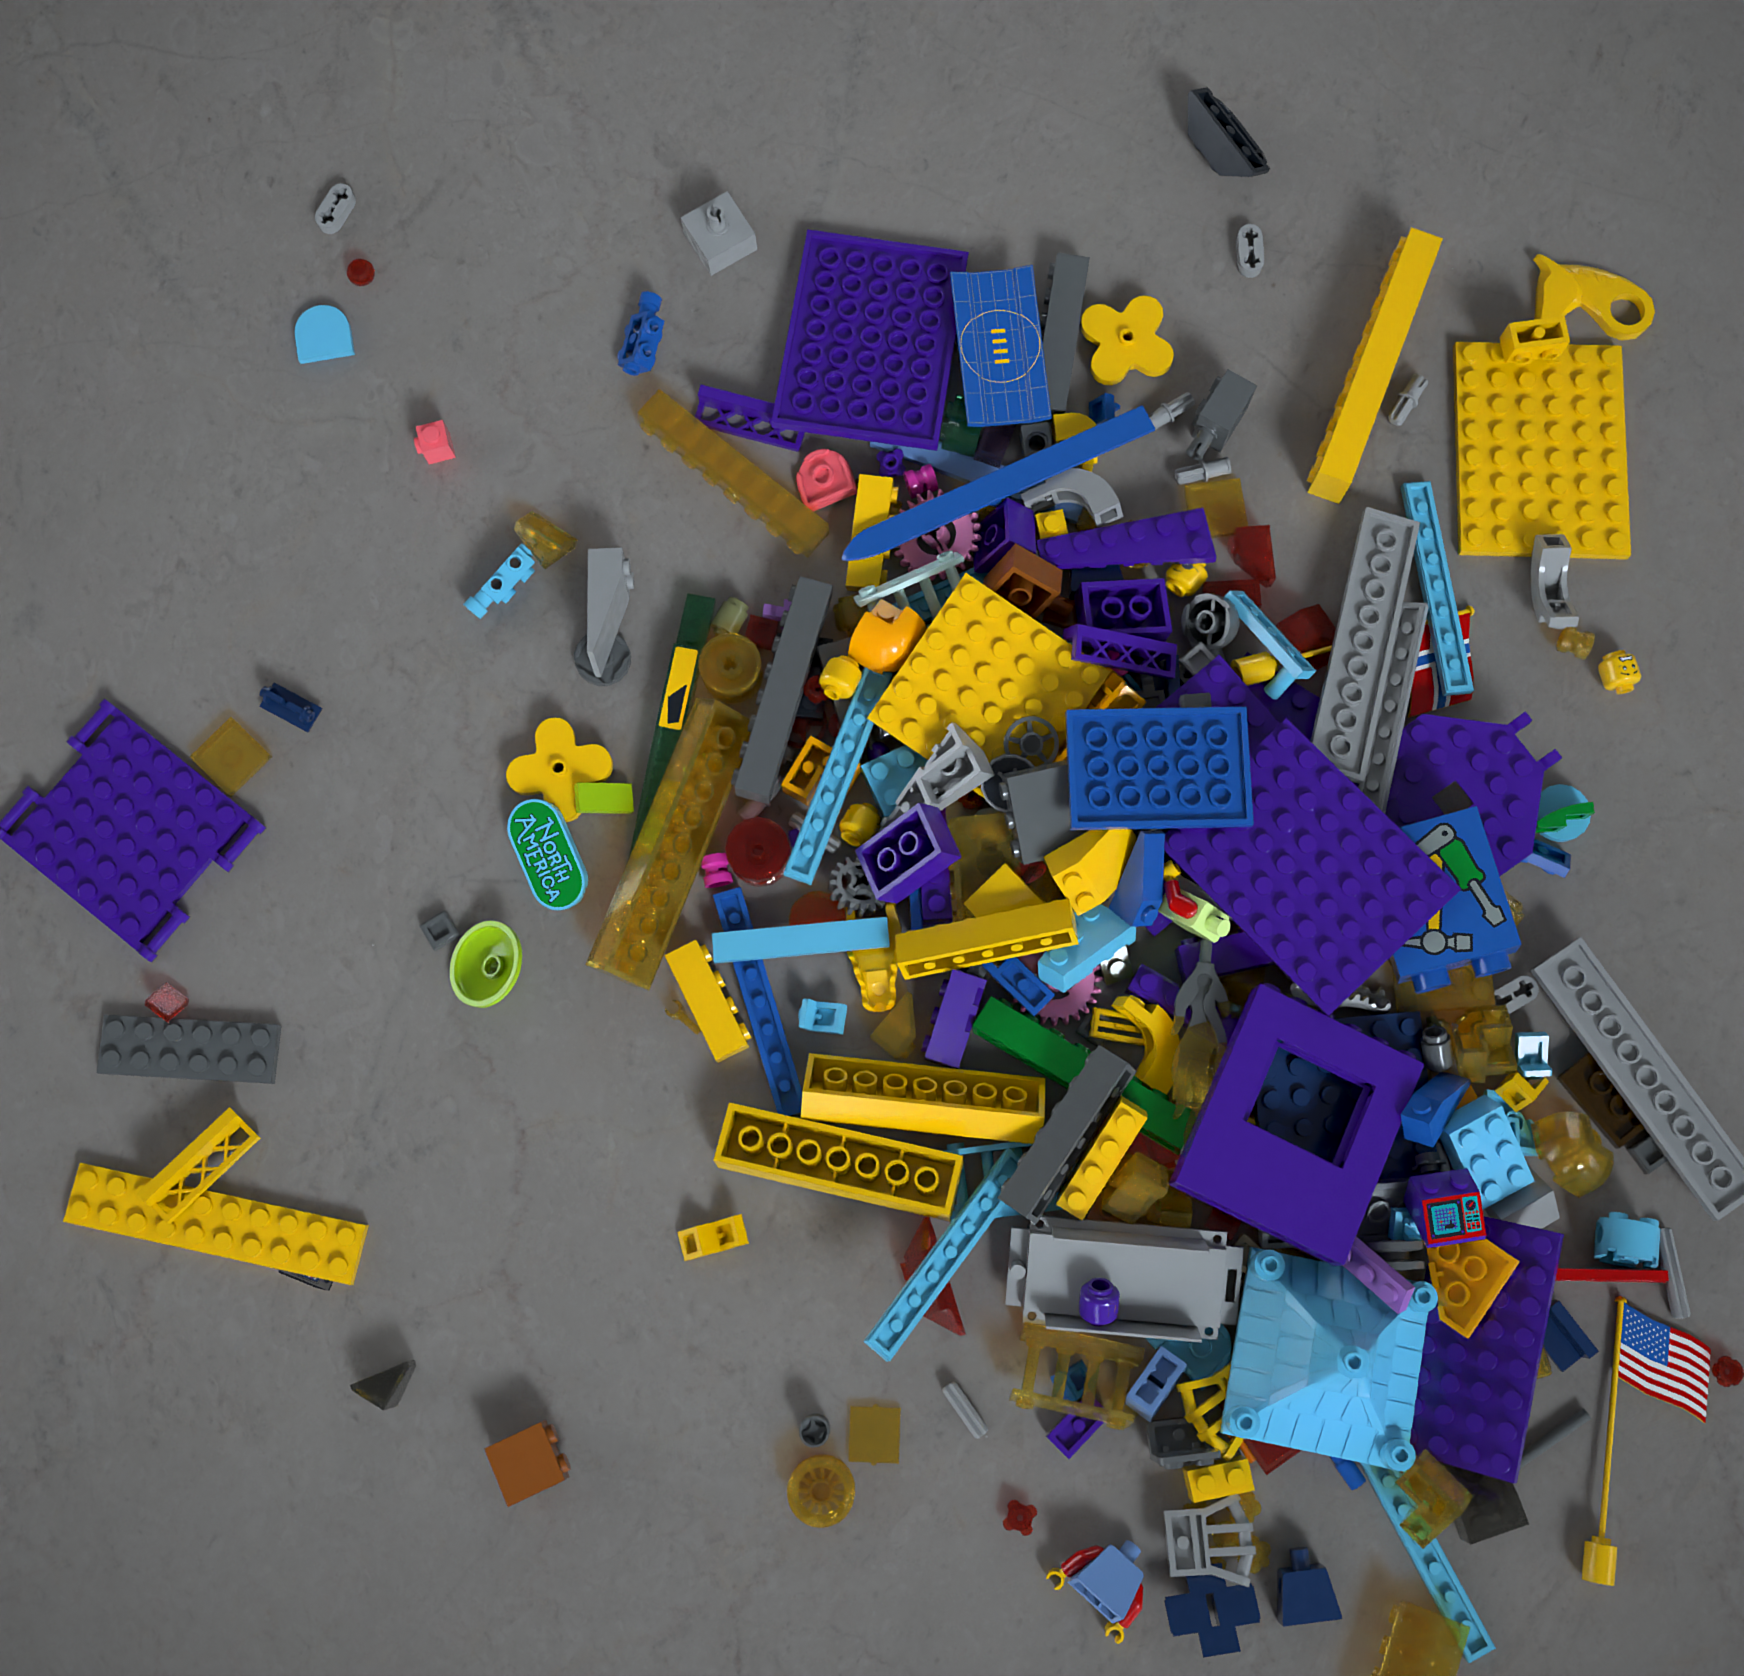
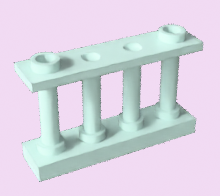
M943 552L937 556V560L877 587L869 585L859 590V595L854 596L853 599L860 607L867 605L871 612L877 605L878 599L893 593L899 609L903 610L906 606L910 607L903 588L919 582L933 617L931 619L932 622L941 610V606L929 577L945 570L952 591H954L960 582L955 565L964 562V557L958 552Z

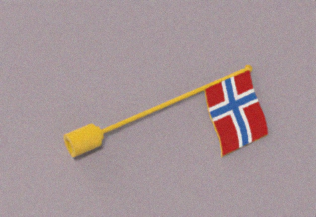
M1468 605L1466 609L1458 611L1473 683L1474 676L1469 646L1470 616L1474 614L1475 610L1472 606ZM1428 620L1425 622L1410 693L1408 718L1472 699L1473 692L1471 694L1443 696ZM1332 645L1301 653L1304 658L1327 653L1331 651ZM1267 651L1238 658L1231 662V668L1247 686L1273 679L1278 666L1282 665L1279 660H1276L1273 655L1270 656Z

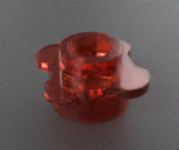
M1017 1500L1009 1501L1007 1505L1009 1509L1007 1518L1003 1520L1004 1528L1007 1531L1013 1529L1020 1531L1023 1536L1030 1535L1033 1531L1031 1526L1032 1520L1037 1515V1509L1031 1504L1026 1506L1020 1504ZM1018 1515L1023 1516V1519L1021 1521L1017 1519Z

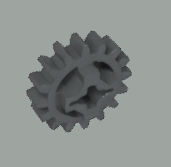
M849 857L845 859L844 864L838 862L830 874V882L827 890L832 891L830 899L839 900L837 908L841 909L845 906L848 908V915H851L854 910L857 911L859 917L863 916L864 911H867L870 916L874 915L876 909L881 911L885 901L876 900L858 857L855 862H852Z

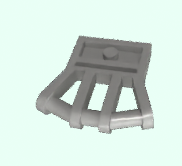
M1239 1494L1230 1495L1206 1508L1164 1511L1170 1577L1213 1575L1238 1585L1249 1587L1251 1579L1248 1576L1253 1556L1256 1555V1548L1252 1546L1251 1540L1253 1523L1249 1522L1239 1502L1241 1500ZM1228 1507L1236 1524L1206 1525V1517ZM1238 1533L1240 1547L1209 1548L1207 1534ZM1240 1556L1236 1574L1212 1566L1210 1557Z

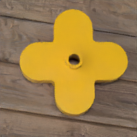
M1138 296L1130 301L1122 313L1103 304L1092 305L1085 310L1081 318L1080 328L1083 336L1098 346L1090 365L1091 374L1097 382L1103 385L1118 384L1125 378L1129 370L1134 369L1150 377L1161 376L1170 369L1174 357L1173 349L1167 341L1155 334L1163 318V308L1155 298Z
M549 718L540 723L536 729V753L515 758L507 768L506 779L509 786L520 795L543 794L544 801L555 805L561 811L565 822H571L581 815V813H576L574 785L578 782H604L612 773L613 760L609 752L600 745L577 746L575 733L570 724L561 718ZM564 766L562 772H554L557 767Z

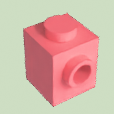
M443 420L416 426L418 437L414 438V444L417 453L423 454L429 465L456 458L450 432Z

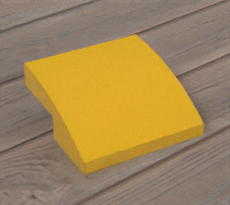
M1005 863L963 904L977 918L996 912H1006L1046 902L1031 886L1024 882L1009 864Z

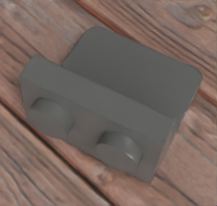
M1202 1415L1209 1426L1208 1415ZM1185 1417L1153 1420L1151 1422L1145 1421L1150 1459L1161 1467H1165V1469L1183 1468V1462L1188 1461L1195 1463L1196 1466L1214 1464V1458L1221 1457L1220 1450L1211 1447L1206 1442L1200 1441L1197 1437L1198 1431L1192 1423L1187 1422Z

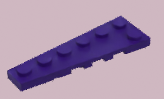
M1204 508L1036 540L1039 557L1059 569L1104 568L1107 565L1123 564V567L1138 563L1163 565V562H1179V564L1216 562L1217 558Z

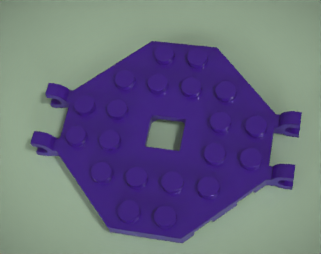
M1526 711L1508 725L1421 714L1403 728L1385 815L1398 827L1445 815L1432 797L1451 783L1457 782L1473 803L1468 808L1475 806L1478 808L1499 876H1501L1533 853L1544 771L1560 761L1562 756L1554 749L1539 761L1533 758L1515 735L1533 721Z

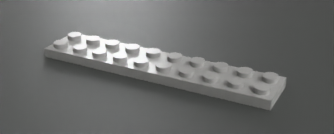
M1365 507L1362 512L1310 741L1351 782L1357 784L1364 782L1420 526V522Z
M1582 937L1575 939L1530 970L1712 1221H1719L1744 1203L1743 1155Z

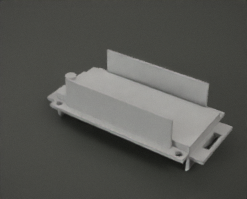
M1043 1215L1040 1217V1220L1044 1222L1042 1227H1037L1032 1221L1027 1225V1228L1011 1227L1005 1305L1023 1306L1022 1323L1042 1324L1046 1326V1329L1200 1343H1202V1338L1218 1340L1220 1324L1237 1325L1244 1247L1226 1245L1227 1231L1083 1219L1081 1221L1078 1218ZM1215 1235L1221 1236L1219 1242L1213 1241ZM1228 1269L1236 1270L1234 1301L1225 1300ZM1094 1278L1109 1280L1118 1288L1120 1293L1117 1318L1112 1323L1100 1327L1086 1322L1080 1316L1078 1310L1081 1287ZM1029 1312L1036 1313L1034 1319L1028 1318L1027 1315ZM1207 1327L1213 1329V1332L1209 1335L1204 1332Z

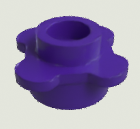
M895 449L893 452L887 453L880 451L877 454V460L880 462V476H902L903 472H906V467L902 462L904 453L901 449ZM893 461L894 465L890 466L889 462Z

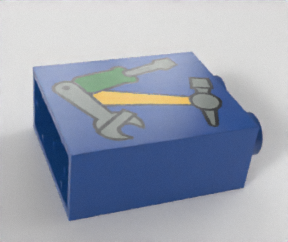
M1477 806L1399 827L1461 890L1390 957L1397 984L1412 980L1415 993L1419 994L1451 985L1448 970L1472 965L1475 978H1480L1511 969L1508 954L1516 953L1522 944Z

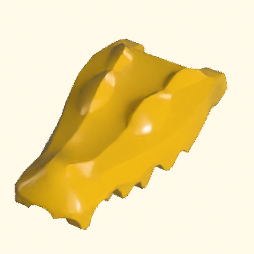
M886 902L887 916H881L888 919L890 947L847 951L848 957L853 964L855 976L860 984L862 1004L865 1009L871 1012L890 1010L896 1003L895 982L898 965L895 935L902 933V927L896 904ZM846 907V921L857 920V911L853 910L852 914L848 915V908Z

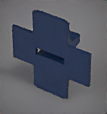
M1222 1563L1211 1564L1212 1566L1223 1569ZM1213 1575L1186 1576L1189 1593L1168 1596L1164 1600L1170 1632L1173 1634V1637L1198 1633L1203 1658L1241 1652L1236 1627L1260 1623L1261 1619L1254 1586L1250 1583L1249 1587L1241 1585L1227 1587L1225 1579ZM1212 1593L1211 1601L1217 1626L1213 1627L1205 1595Z

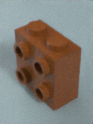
M546 1419L484 1448L508 1507L570 1477L568 1471L571 1470L569 1460L565 1453L560 1454L556 1442L559 1441L558 1434L553 1424L548 1425Z

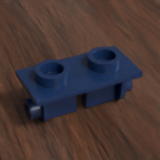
M273 683L269 688L264 686L260 691L263 701L259 707L307 733L323 709L276 683Z

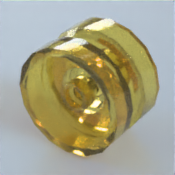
M736 633L720 634L710 639L702 648L698 659L699 672L708 693L716 700L727 704L742 703L752 698L760 689L764 678L761 656L755 644L746 636Z

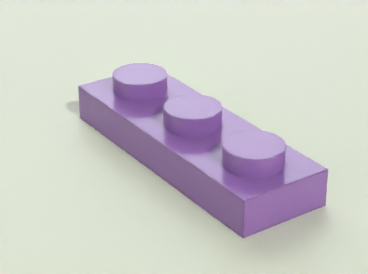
M1355 1237L1345 1265L1342 1266L1397 1314L1405 1311L1415 1287L1359 1238Z

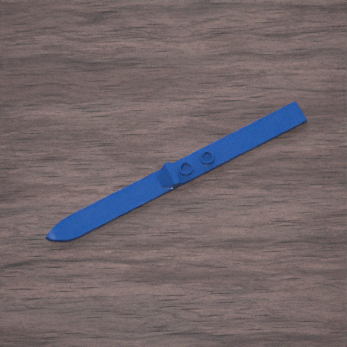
M1143 405L863 530L852 539L844 550L842 560L854 561L879 555L988 505L997 507L1002 503V499L1155 431V427Z

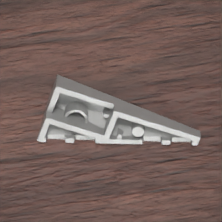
M952 722L948 725L946 729L949 732L940 744L934 745L932 748L934 753L925 766L919 767L895 801L897 804L889 817H884L881 821L882 827L878 833L919 802L938 807L941 811L995 775L984 751L956 723Z

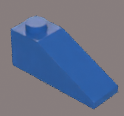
M1161 830L1140 831L1109 905V909L1131 927L1152 926L1163 901L1165 833Z
M1441 1072L1414 1092L1401 1113L1404 1138L1434 1147L1469 1088L1471 1079L1448 1072Z

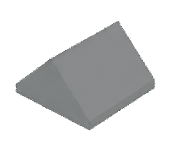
M1529 1165L1528 1167L1534 1182L1485 1209L1490 1218L1539 1229L1556 1221L1560 1216L1554 1191Z

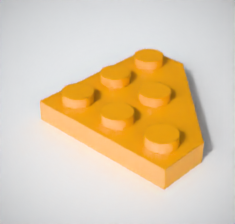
M1486 1238L1484 1240L1439 1247H1426L1432 1285L1438 1294L1437 1309L1439 1319L1468 1339L1520 1262Z

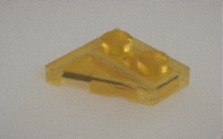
M534 511L517 520L514 528L515 532L544 569H547L572 551L578 540Z

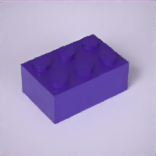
M1164 578L1081 582L1074 594L1077 624L1163 642L1172 633Z
M920 802L855 850L876 900L898 904L962 857L940 809Z

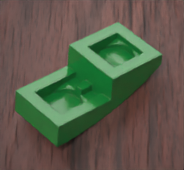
M1586 802L1570 805L1544 816L1537 821L1535 833L1558 832L1567 826L1566 820L1588 818L1595 813L1594 803Z

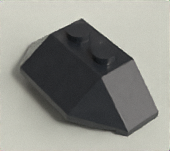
M1208 87L1191 90L1188 93V135L1194 142L1196 149L1208 160L1214 172L1218 173L1219 176L1254 177L1269 172L1270 167L1267 165L1263 151L1233 112L1221 100L1214 97Z

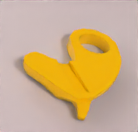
M1537 254L1534 257L1533 261L1541 270L1536 286L1534 320L1566 316L1572 310L1581 307L1608 336L1621 341L1636 339L1651 325L1655 314L1653 300L1646 291L1630 280L1595 267L1557 264L1541 254ZM1622 299L1635 304L1640 313L1639 322L1633 325H1624L1616 321L1610 310L1611 303Z

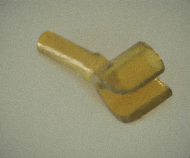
M672 1000L679 1006V1010L675 1014H671L665 1008L666 1014L673 1020H680L698 1035L701 1029L685 1014L684 1006L679 1001Z

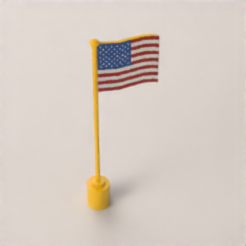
M1618 1296L1615 1299L1618 1305L1599 1535H1592L1591 1541H1585L1582 1580L1610 1586L1615 1585L1618 1547L1611 1545V1539L1605 1538L1618 1378L1646 1395L1684 1409L1706 1424L1711 1349L1706 1344L1690 1334L1650 1319L1627 1305V1299L1623 1296Z

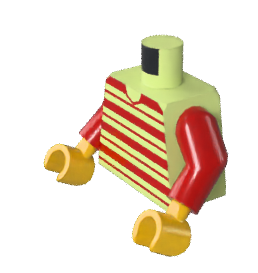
M1171 859L1164 863L1163 879L1166 881L1164 883L1165 894L1158 912L1186 931L1213 943L1217 942L1220 937L1226 936L1231 926L1229 916L1207 901L1180 889L1179 882L1173 878L1181 874V870L1176 863L1173 864Z

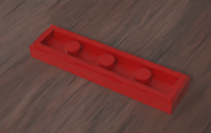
M1558 1268L1555 1281L1667 1283L1669 1278L1668 1270Z

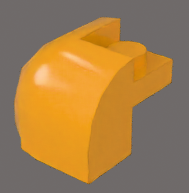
M881 599L871 612L866 611L860 619L850 641L848 657L869 670L882 675L883 672L898 671L928 628L923 619L910 607L906 606L901 610Z

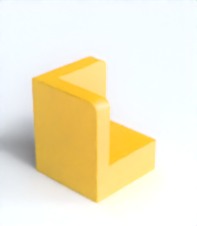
M1513 1069L1494 1091L1515 1112H1518L1538 1097L1549 1083V1080L1544 1077L1531 1085L1517 1070Z

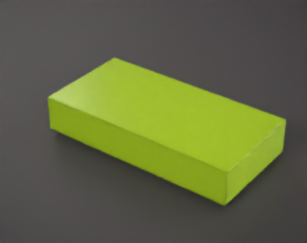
M578 782L574 785L576 813L631 814L634 812L632 784Z

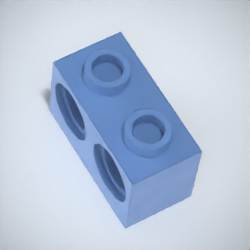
M1161 1346L1127 1394L1125 1405L1151 1422L1185 1373L1187 1364Z

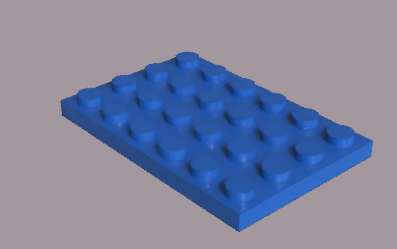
M1246 707L1066 710L1070 830L1252 827L1254 825Z

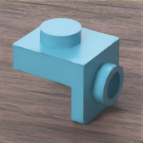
M804 998L798 1013L799 1027L812 1032L843 1035L847 1005L818 1002Z
M1546 1032L1515 1033L1514 1067L1527 1079L1538 1080L1542 1076H1552V1068L1547 1064L1549 1035Z

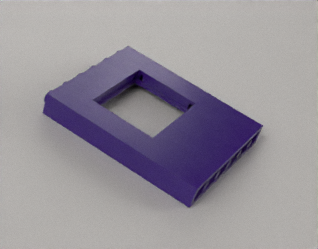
M1259 984L1252 988L1168 1185L1333 1266L1345 1265L1402 1122L1401 1113L1412 1097L1424 1063L1416 1060V1056L1411 1052L1405 1050L1397 1051L1389 1047V1042L1375 1036L1371 1038L1361 1033L1362 1029L1350 1023L1342 1024L1334 1020L1335 1016L1333 1014L1327 1016L1322 1010L1316 1011L1308 1007V1003L1303 999L1294 996L1289 998L1281 994V990L1272 984ZM1278 1047L1362 1088L1332 1163L1247 1121Z

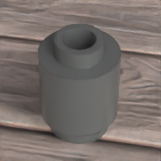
M1431 1026L1425 1028L1420 1037L1424 1067L1435 1073L1445 1072L1454 1064L1451 1037L1444 1027Z

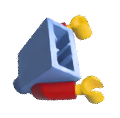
M1126 1540L1119 1550L1111 1544L1103 1548L1094 1545L1079 1550L1061 1564V1569L1052 1568L1047 1574L1046 1580L1053 1574L1061 1578V1582L1054 1586L1053 1589L1055 1590L1062 1588L1065 1577H1071L1067 1583L1109 1620L1104 1628L1105 1636L1107 1637L1112 1630L1119 1631V1634L1115 1637L1116 1644L1124 1640L1123 1629L1129 1628L1143 1608L1144 1587L1141 1582L1144 1574L1133 1564L1141 1551L1137 1545L1129 1540Z

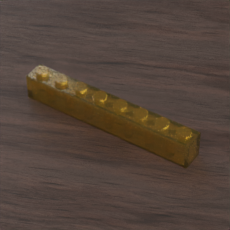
M658 389L637 412L641 423L639 426L646 434L657 436L661 440V445L670 453L675 451L682 457L681 460L687 467L692 470L696 468L703 473L702 477L708 484L713 487L718 485L724 490L723 494L728 500L734 504L739 502L745 507L744 511L755 521L759 518L764 522L766 529L777 538L781 536L785 539L787 546L798 555L802 553L808 558L829 535V524L662 390Z

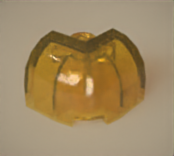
M1506 1005L1466 1009L1464 1014L1452 1023L1450 1037L1458 1073L1462 1077L1471 1079L1473 1083H1485L1487 1075L1515 1074L1517 1071L1516 1059L1510 1044L1513 1026Z
M1572 1111L1558 1112L1531 1124L1539 1160L1546 1159L1549 1167L1555 1174L1553 1181L1560 1187L1580 1198L1603 1185L1610 1176L1614 1165V1154L1602 1146L1601 1137L1596 1130L1592 1129L1588 1115Z

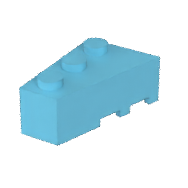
M1102 904L1080 916L1074 911L1079 944L1045 951L1038 961L1039 979L1063 993L1092 973L1093 968L1104 960L1108 961L1114 957V953L1126 944L1129 946L1136 941V927H1131Z

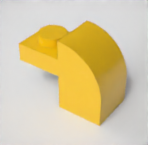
M1080 413L1055 414L1051 424L1053 443L1057 444L1095 427L1097 424L1088 416ZM1098 456L1080 464L1079 469L1092 472L1093 465L1098 462Z

